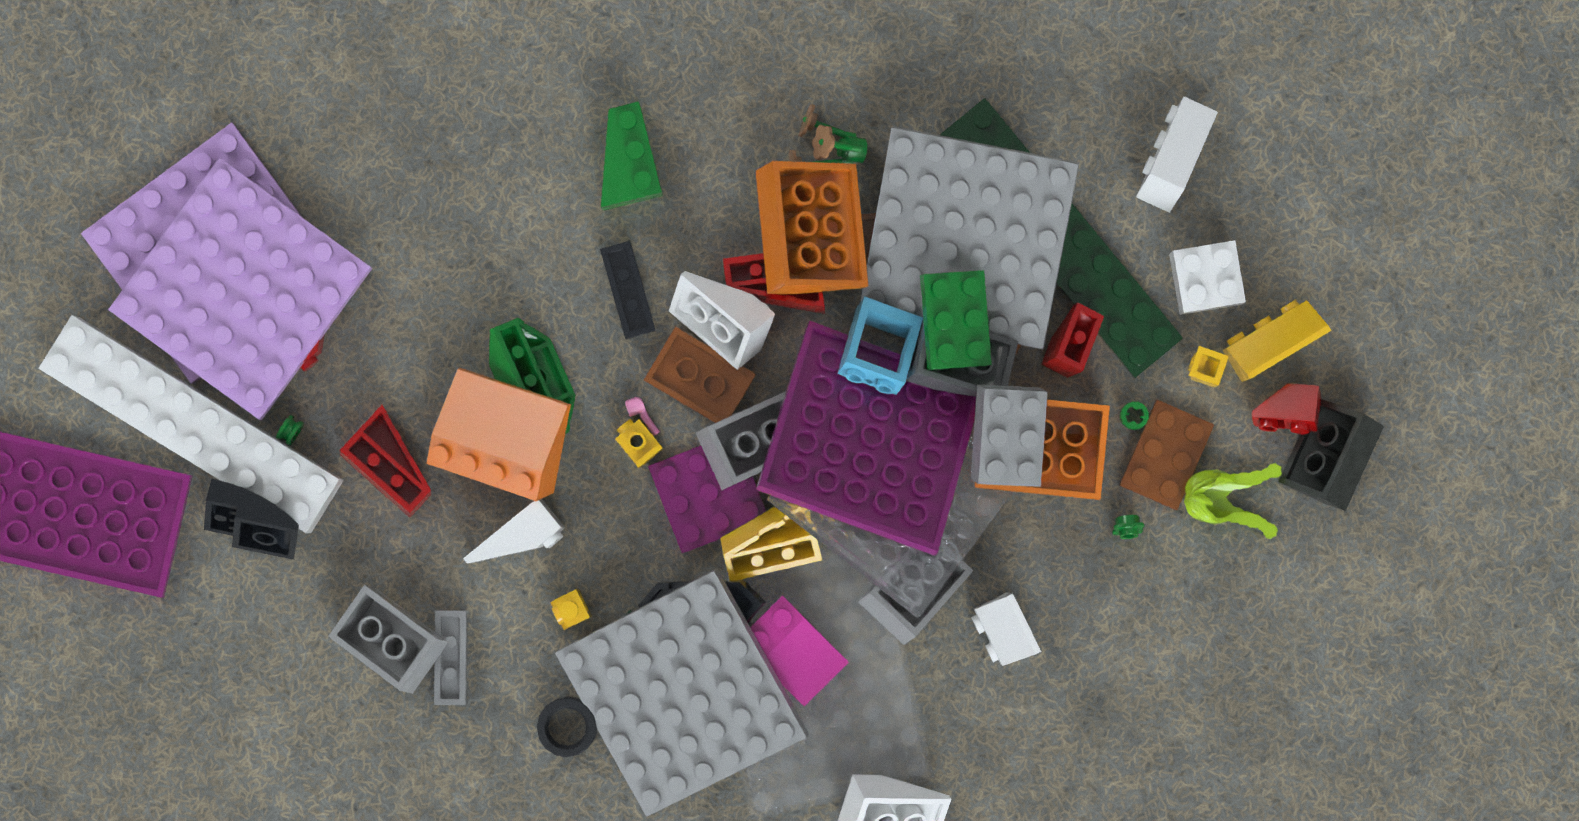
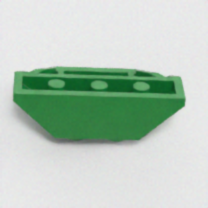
M515 318L490 329L489 367L494 378L571 404L565 434L569 433L576 395L551 339L535 328L525 324L520 318Z

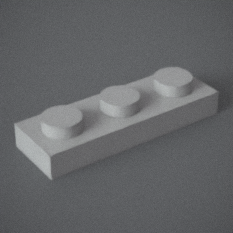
M435 610V632L447 640L448 644L434 662V705H467V610Z

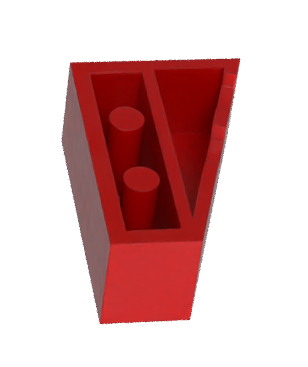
M763 253L723 259L727 286L750 293L766 304L825 314L823 292L767 294Z
M381 405L339 450L340 456L411 518L431 496V489L402 441L384 406Z

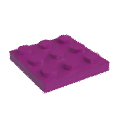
M702 446L648 466L682 554L719 540L721 537L766 512L759 491L756 490L757 486L753 476L721 490Z

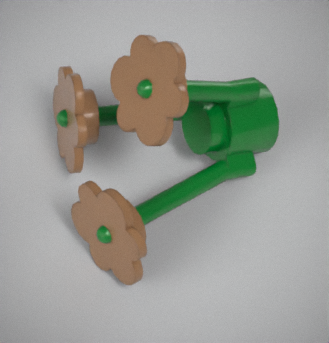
M810 104L805 117H803L798 136L802 137L807 130L811 132L816 127V137L812 140L814 158L817 160L828 158L833 148H837V156L842 157L841 159L811 162L863 163L867 154V140L856 137V133L846 132L818 121V114L813 113L815 105ZM832 134L842 138H840L839 141H835V138ZM789 150V161L802 162L801 157H796L795 150Z

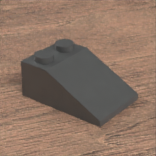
M922 320L906 381L934 390L976 397L977 384L1008 386L1018 341L989 332L992 365L927 370L924 321Z

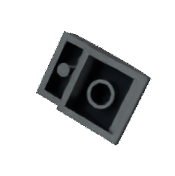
M211 479L206 498L204 530L233 536L232 547L294 560L299 524L274 503L252 491L228 482Z

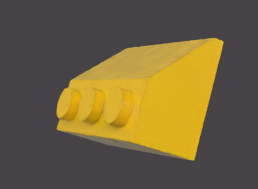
M1295 299L1280 308L1283 314L1272 320L1268 315L1253 324L1256 330L1247 336L1242 331L1226 340L1229 346L1223 349V352L1229 356L1228 360L1241 382L1255 377L1332 331L1307 300L1299 304Z

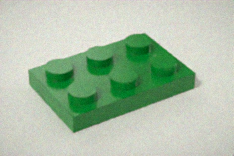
M984 270L920 275L927 370L992 365Z

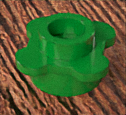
M1138 515L1119 516L1115 518L1112 535H1120L1121 539H1133L1143 532L1145 524L1140 522Z

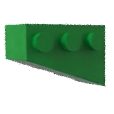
M639 101L608 109L601 198L602 211L663 196Z

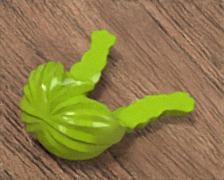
M1273 463L1262 471L1257 470L1250 473L1229 474L1221 470L1198 472L1189 478L1185 486L1186 496L1184 504L1187 512L1196 520L1215 525L1230 521L1231 523L1247 525L1250 528H1258L1266 538L1272 539L1277 536L1278 531L1274 524L1267 522L1266 519H1263L1258 514H1253L1249 511H1244L1240 507L1233 506L1226 497L1234 489L1249 488L1253 485L1261 484L1269 478L1281 476L1282 467Z

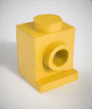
M1198 346L1196 353L1193 354L1190 361L1188 376L1196 382L1217 387L1220 384L1229 356Z
M630 418L616 430L620 435L615 440L638 468H641L664 449L640 419L634 423ZM635 435H640L643 439V443L639 447H634L631 444V439Z
M579 588L550 602L553 607L554 616L563 630L592 617Z

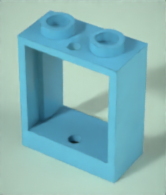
M864 296L855 310L837 374L845 376L851 382L865 383L873 386L881 393L896 395L906 382L923 317ZM865 324L906 339L897 372L855 358Z

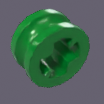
M1140 402L1127 403L1120 411L1121 423L1130 430L1142 428L1149 419L1147 407ZM1130 407L1133 410L1140 409L1143 416H1139L1142 421L1139 424H1136L1135 421H1127L1126 415H1129L1127 410Z
M289 415L280 427L276 439H285L286 445L291 446L300 434L304 422L294 421V416Z

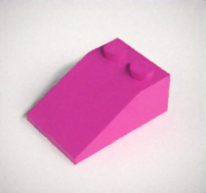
M783 595L750 627L781 684L803 706L849 663Z

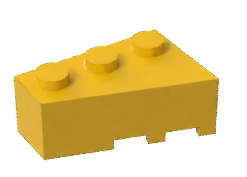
M783 501L720 538L730 581H737L822 560L811 511L788 501Z

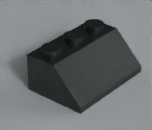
M1321 399L1318 430L1299 435L1278 482L1324 504L1346 512L1384 426L1366 414Z

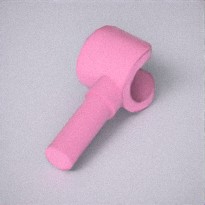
M634 397L625 401L630 417L640 414L641 419L653 436L660 432L649 417L641 398Z

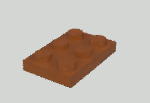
M675 326L644 381L717 423L733 415L756 374L743 366L737 370L711 347Z
M1156 400L1119 486L1177 511L1185 494L1186 483L1195 471L1214 424Z

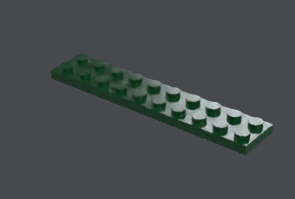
M986 98L981 100L940 134L941 136L1030 153ZM1072 204L1056 284L1073 305L1078 302L1104 316L1098 335L1133 378H1136L1180 342L1183 337Z

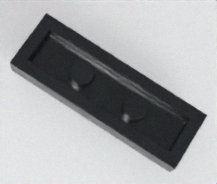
M631 241L600 249L625 339L655 332V325Z

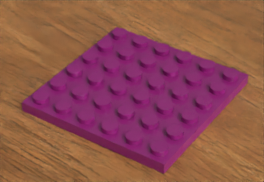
M809 321L805 328L756 490L935 555L939 550L973 428L976 397L934 390L908 381L905 382L896 395L885 394L865 383L851 382L845 376L837 374L848 335ZM860 340L855 358L897 372L901 355Z

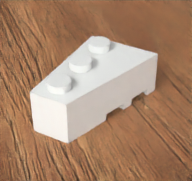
M1183 97L1178 106L1172 104L1165 119L1169 126L1166 132L1160 131L1153 147L1158 150L1154 157L1149 156L1142 173L1146 174L1136 198L1170 213L1186 187L1216 118L1217 111L1187 97Z

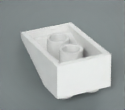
M686 271L680 275L669 308V312L737 370L762 350L775 313L754 295Z
M542 499L533 501L463 559L466 563H475L543 546L551 548L564 537L560 532L565 527Z
M1006 592L973 608L976 615L972 616L971 619L979 634L985 632L990 642L985 647L993 662L999 660L1000 664L1004 666L1041 652L1012 593Z
M853 774L838 821H944L951 798L949 795L883 775Z

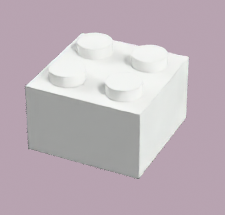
M1235 240L1174 250L1169 253L1180 315L1237 306L1246 302Z

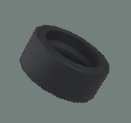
M568 696L558 698L545 706L538 718L537 732L539 740L549 752L556 756L571 757L579 755L590 747L596 737L597 727L594 715L582 703L581 699ZM565 708L574 709L579 712L586 724L585 734L582 739L576 744L568 746L556 742L549 731V722L553 714Z

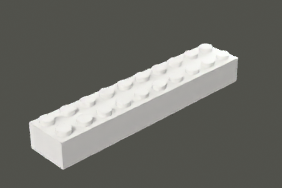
M71 315L38 368L220 481L245 488L274 503L299 524V529L305 533H312L344 479L80 317Z

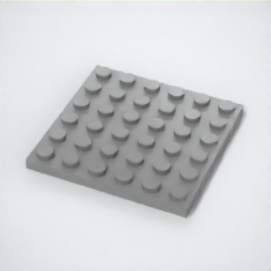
M893 126L890 133L867 261L869 286L862 289L860 302L865 296L923 317L920 275L984 270L989 332L1017 340L1020 345L1043 349L1080 163Z
M718 568L555 652L582 703L594 715L597 730L646 817L807 738L809 735Z

